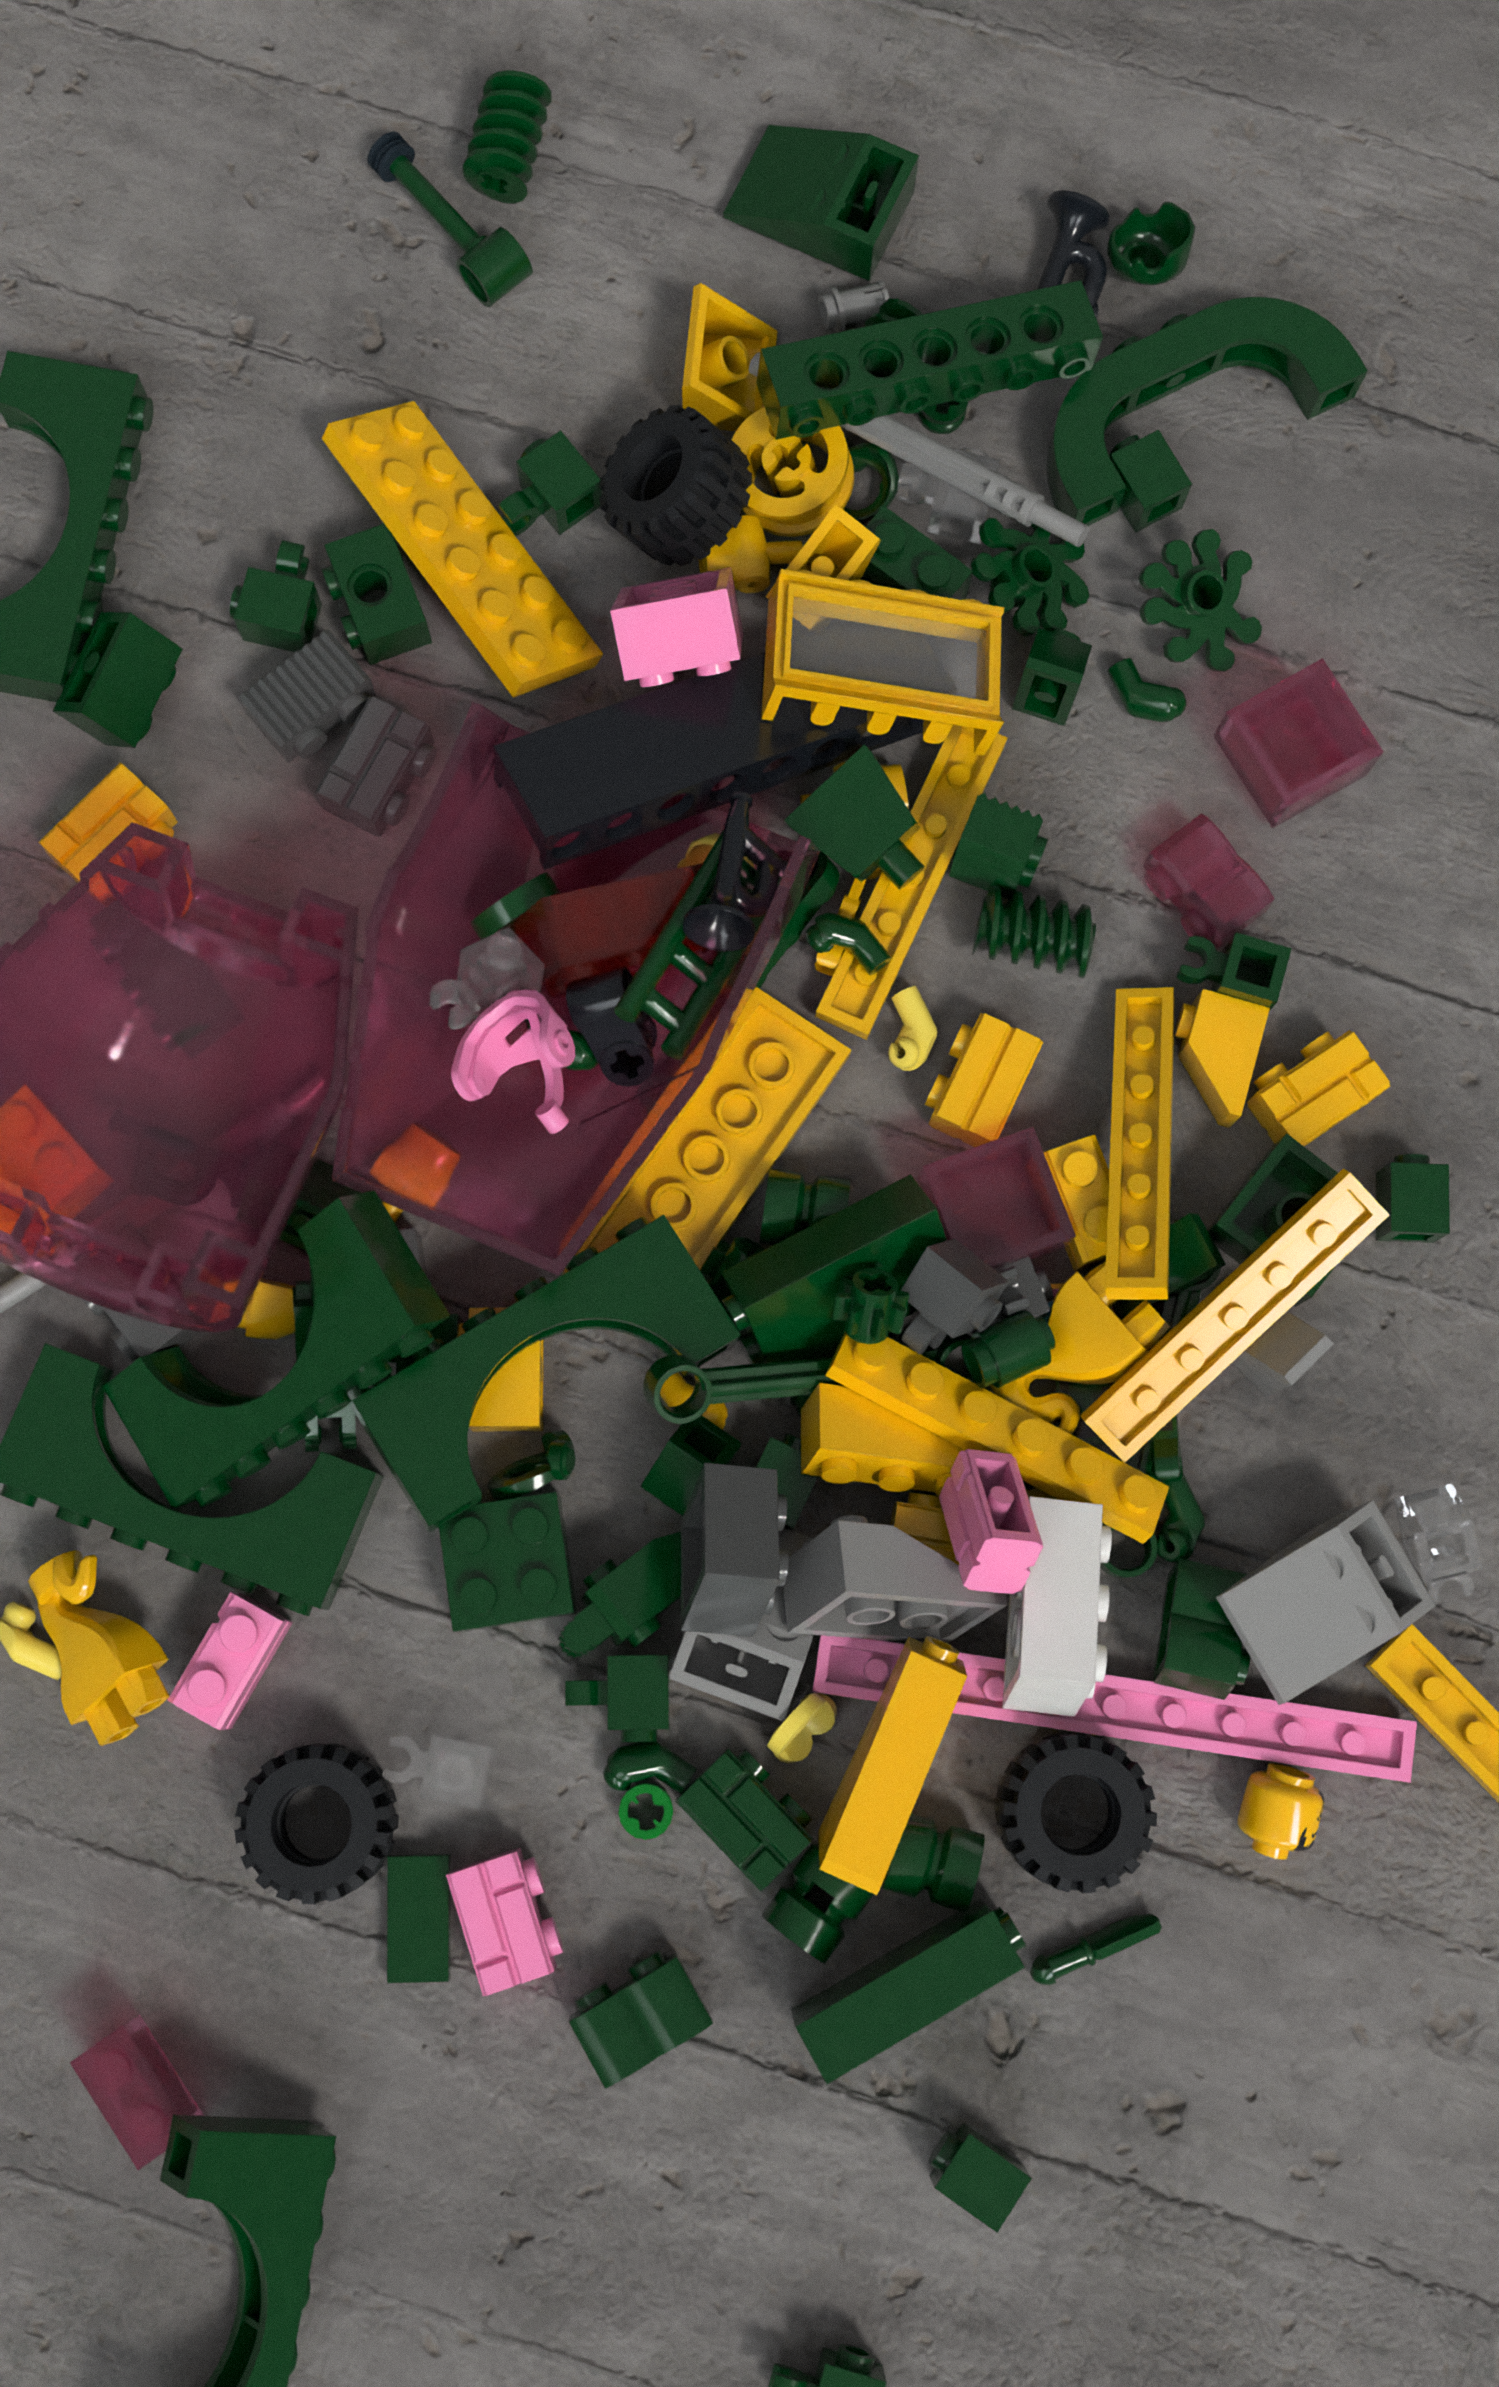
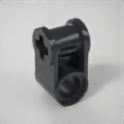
M622 966L567 985L566 1001L573 1023L585 1037L601 1067L602 1073L609 1081L620 1086L630 1087L640 1085L651 1076L654 1067L652 1049L656 1045L658 1031L656 1023L643 1010L634 1023L623 1021L614 1013L615 1006L633 979L630 970L626 966Z

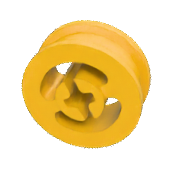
M765 407L755 411L739 426L732 441L747 456L750 463L747 470L752 473V484L746 489V492L750 494L747 507L742 508L745 515L758 517L764 531L785 537L811 534L817 529L835 504L842 509L845 508L853 490L855 474L853 460L840 426L822 429L809 437L799 438L791 436L776 440ZM801 441L813 443L828 454L824 471L818 472L809 445L806 444L803 447ZM760 466H763L773 492L776 494L779 491L781 498L767 495L755 486L756 472Z

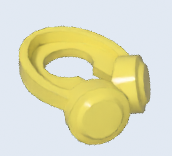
M816 1692L810 1693L801 1699L798 1707L775 1729L767 1744V1747L773 1752L774 1756L787 1764L805 1759L812 1749V1735H821L832 1729L837 1715V1707L834 1701L829 1696Z

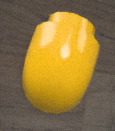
M245 1275L242 1278L232 1326L246 1329L245 1337L277 1340L293 1334L292 1287L296 1286Z

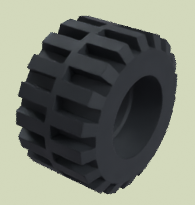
M670 405L665 412L661 408L650 412L648 419L645 421L640 418L631 426L632 430L626 436L622 435L615 444L618 446L613 455L608 456L604 465L607 468V472L601 477L599 489L604 493L599 498L600 508L606 512L604 518L608 524L648 556L658 560L663 565L672 566L676 562L678 565L683 566L690 564L694 556L701 560L710 555L711 548L715 545L720 547L728 539L726 534L732 527L736 528L742 519L739 515L742 508L747 507L750 494L746 492V489L752 484V473L747 470L750 463L747 456L741 451V448L705 416L689 406L684 409L680 405Z
M1067 1733V1735L1054 1734L1042 1738L1043 1741L1035 1745L1029 1744L1020 1751L1022 1753L1020 1758L1016 1762L1011 1761L1004 1771L1007 1777L1003 1786H998L996 1798L999 1799V1811H995L996 1823L1001 1827L1003 1834L1001 1839L1005 1848L1011 1852L1015 1858L1014 1861L1025 1871L1042 1883H1046L1057 1890L1069 1893L1070 1890H1077L1085 1894L1096 1892L1097 1887L1106 1886L1111 1888L1121 1883L1119 1879L1121 1875L1126 1871L1133 1874L1141 1865L1137 1861L1141 1852L1146 1851L1149 1853L1153 1840L1148 1838L1150 1826L1157 1827V1813L1151 1811L1150 1800H1154L1155 1796L1152 1786L1146 1785L1142 1778L1145 1772L1137 1762L1131 1761L1126 1756L1127 1752L1117 1745L1088 1735ZM1068 1775H1082L1094 1780L1102 1788L1108 1804V1816L1103 1831L1093 1842L1078 1849L1065 1848L1056 1844L1046 1834L1041 1820L1042 1802L1047 1791L1056 1781Z
M335 1743L305 1745L287 1750L282 1755L270 1759L260 1767L262 1771L258 1776L252 1777L244 1788L248 1792L244 1801L238 1802L235 1816L241 1817V1828L235 1830L236 1844L243 1842L246 1855L240 1858L246 1869L253 1867L259 1876L255 1881L263 1889L271 1886L278 1891L276 1897L286 1901L299 1899L302 1900V1904H317L325 1900L331 1902L358 1889L382 1868L384 1859L391 1854L395 1844L392 1838L394 1830L398 1828L399 1815L394 1814L393 1803L397 1799L394 1790H389L384 1781L387 1776L379 1766L374 1767L367 1761L369 1759L368 1756L360 1751L353 1752L348 1750L345 1745ZM312 1785H324L335 1790L345 1800L351 1813L352 1828L347 1844L339 1853L326 1859H313L298 1851L291 1843L285 1827V1815L290 1800L298 1791Z

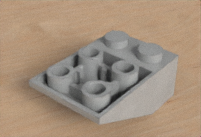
M1373 1500L1326 1518L1216 1596L1278 1705L1288 1702L1400 1634L1436 1606Z
M784 1528L783 1531H779V1548L787 1549L788 1556L790 1557L802 1548L804 1542L814 1538ZM777 1586L772 1612L770 1615L763 1614L753 1637L685 1631L668 1679L784 1721L814 1635L788 1633L783 1586Z

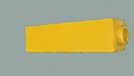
M908 1636L819 1828V1870L870 1893L878 1894L967 1678L964 1661L957 1658L959 1651L953 1646L930 1636H926L923 1643Z

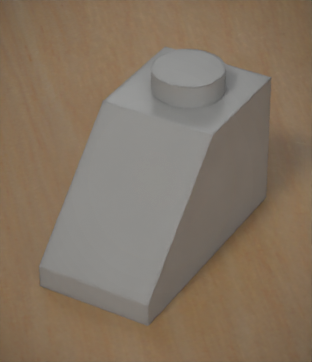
M1287 1311L1232 1363L1265 1397H1268L1292 1386L1334 1343L1325 1334Z

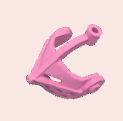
M513 990L491 1004L470 1025L457 1047L451 1068V1078L455 1089L463 1099L469 1102L476 1101L489 1095L499 1077L513 1066L540 1059L545 1078L544 1103L537 1108L535 1114L550 1134H555L561 1131L569 1122L568 1117L561 1109L564 1096L561 1068L573 1063L575 1045L567 1030V1024L556 1013L545 996L537 990ZM528 1019L531 1027L512 1044H509L506 1036L522 1021Z

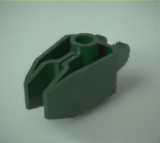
M681 1531L653 1539L618 1567L610 1559L583 1580L589 1589L581 1598L586 1608L574 1616L571 1622H567V1626L565 1625L562 1628L564 1631H560L561 1637L558 1638L560 1641L558 1647H561V1653L564 1652L566 1657L571 1656L573 1659L579 1657L581 1659L582 1655L587 1656V1651H593L608 1638L613 1641L616 1647L628 1640L633 1648H635L663 1626L656 1616L681 1597Z

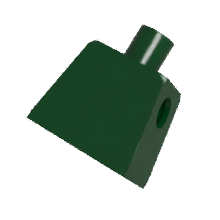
M865 744L784 819L790 828L860 882L867 879L879 867L890 881L901 890L917 877L925 867L904 844L919 830L920 826L876 757Z

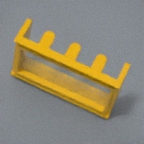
M781 569L768 600L761 719L773 721L782 698L789 697L812 701L810 720L812 723L820 726L831 724L840 706L867 710V731L875 735L888 733L897 715L924 720L923 740L930 744L944 742L953 725L974 728V754L985 756L1004 724L1000 717L1001 617L1004 613V607L983 604L974 599L959 600L930 595L916 589L901 590L878 586L865 580L849 581L826 577L808 570L792 571Z

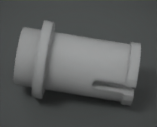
M879 280L873 284L838 291L835 286L828 288L825 295L818 297V311L823 327L825 329L834 328L838 333L844 331L847 324L867 320L874 313H879L880 306L889 299L884 281Z

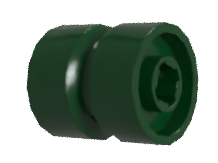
M769 1168L759 1243L775 1245L848 1207L850 1179L818 1175L810 1183L805 1181L801 1172Z
M911 1814L881 1888L912 1898L918 1896L925 1889L928 1890L931 1902L966 1912L971 1902L980 1871L985 1835L956 1826H951L946 1832L940 1833L933 1819Z
M811 1843L792 1870L796 1881L792 1887L781 1886L761 1915L790 1941L812 1957L826 1964L845 1937L841 1924L844 1920H856L874 1894L819 1870V1848ZM818 1886L834 1897L827 1911L809 1898Z

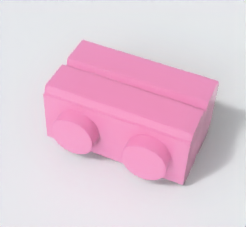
M972 1449L959 1451L950 1471L952 1477L947 1478L939 1495V1500L956 1560L960 1562L958 1568L963 1586L968 1590L1006 1594L1021 1592L1031 1573L1029 1567L1035 1565L1043 1548V1543L1016 1458L1012 1454Z
M236 1592L229 1593L217 1614L220 1618L219 1623L211 1624L168 1698V1701L218 1730L233 1728L293 1623L249 1596Z
M516 1848L455 1869L446 1875L483 1996L500 1992L555 1971L557 1964L554 1956L564 1953L563 1945L554 1918L550 1917L543 1920L535 1896L545 1893V1888L534 1857L524 1860L521 1848Z

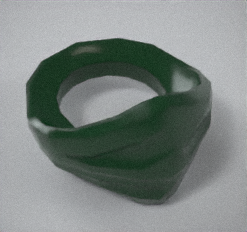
M861 443L849 449L853 460L854 473L860 472L867 467L876 471L882 478L879 485L880 493L871 505L860 510H851L846 507L843 509L859 523L872 520L883 505L888 508L898 492L899 474L895 459L890 452L873 443Z

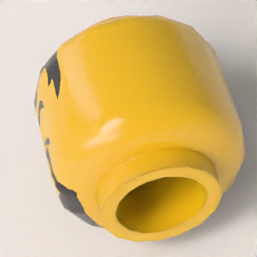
M1268 1763L1267 1770L1256 1771L1249 1776L1237 1824L1247 1836L1254 1839L1252 1843L1253 1850L1271 1858L1286 1860L1289 1851H1305L1312 1847L1324 1808V1795L1314 1786L1315 1777L1300 1769L1279 1763Z

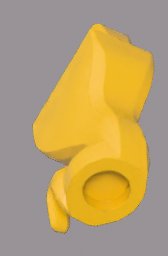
M1106 1262L1091 1270L1084 1277L1076 1271L1060 1287L1055 1295L1048 1320V1325L1055 1339V1348L1050 1350V1364L1000 1388L990 1385L996 1395L1050 1424L1061 1419L1058 1428L1071 1435L1080 1419V1407L1075 1399L1061 1392L1034 1397L1029 1390L1030 1383L1035 1379H1052L1081 1384L1116 1382L1159 1341L1170 1327L1147 1300H1144L1122 1320L1110 1307L1118 1300H1107Z
M73 1550L62 1553L41 1565L31 1574L28 1583L38 1601L42 1623L55 1643L61 1662V1700L67 1718L71 1725L87 1720L100 1746L128 1737L139 1727L135 1717L151 1712L170 1697L157 1673L169 1659L156 1639L139 1624L118 1614L87 1608L81 1604L90 1598L94 1592L97 1556L87 1555L83 1557L80 1551Z

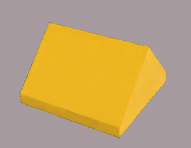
M702 283L693 286L682 384V408L686 409L689 406L696 409L719 430L737 431L739 426L751 414L764 407L756 384L757 377L749 373V365L754 355L761 352V349L776 346L778 331Z

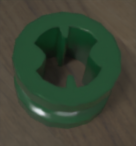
M949 401L948 414L937 413L936 404L928 406L918 412V419L922 426L932 433L939 435L949 434L963 424L968 401Z

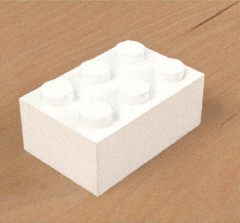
M1030 1496L1029 1502L1043 1548L1035 1565L1029 1567L1031 1573L1022 1591L1009 1594L1002 1709L1075 1717L1086 1698H1093L1095 1683L1103 1682L1106 1672L1107 1647L1104 1644H1097L1098 1622L1106 1621L1109 1608V1586L1100 1584V1564L1108 1563L1112 1531L1111 1527L1102 1526V1504Z

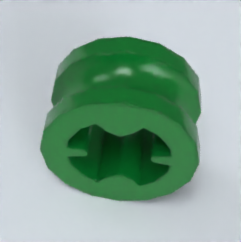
M648 1782L636 1784L626 1792L620 1802L618 1811L620 1823L625 1831L635 1838L644 1840L656 1838L664 1833L671 1823L673 1815L672 1799L667 1791L657 1784ZM639 1794H652L653 1804L663 1806V1818L660 1821L655 1817L653 1819L654 1827L642 1828L640 1827L639 1817L629 1815L630 1802L633 1801L635 1804H639L640 1800L637 1797Z

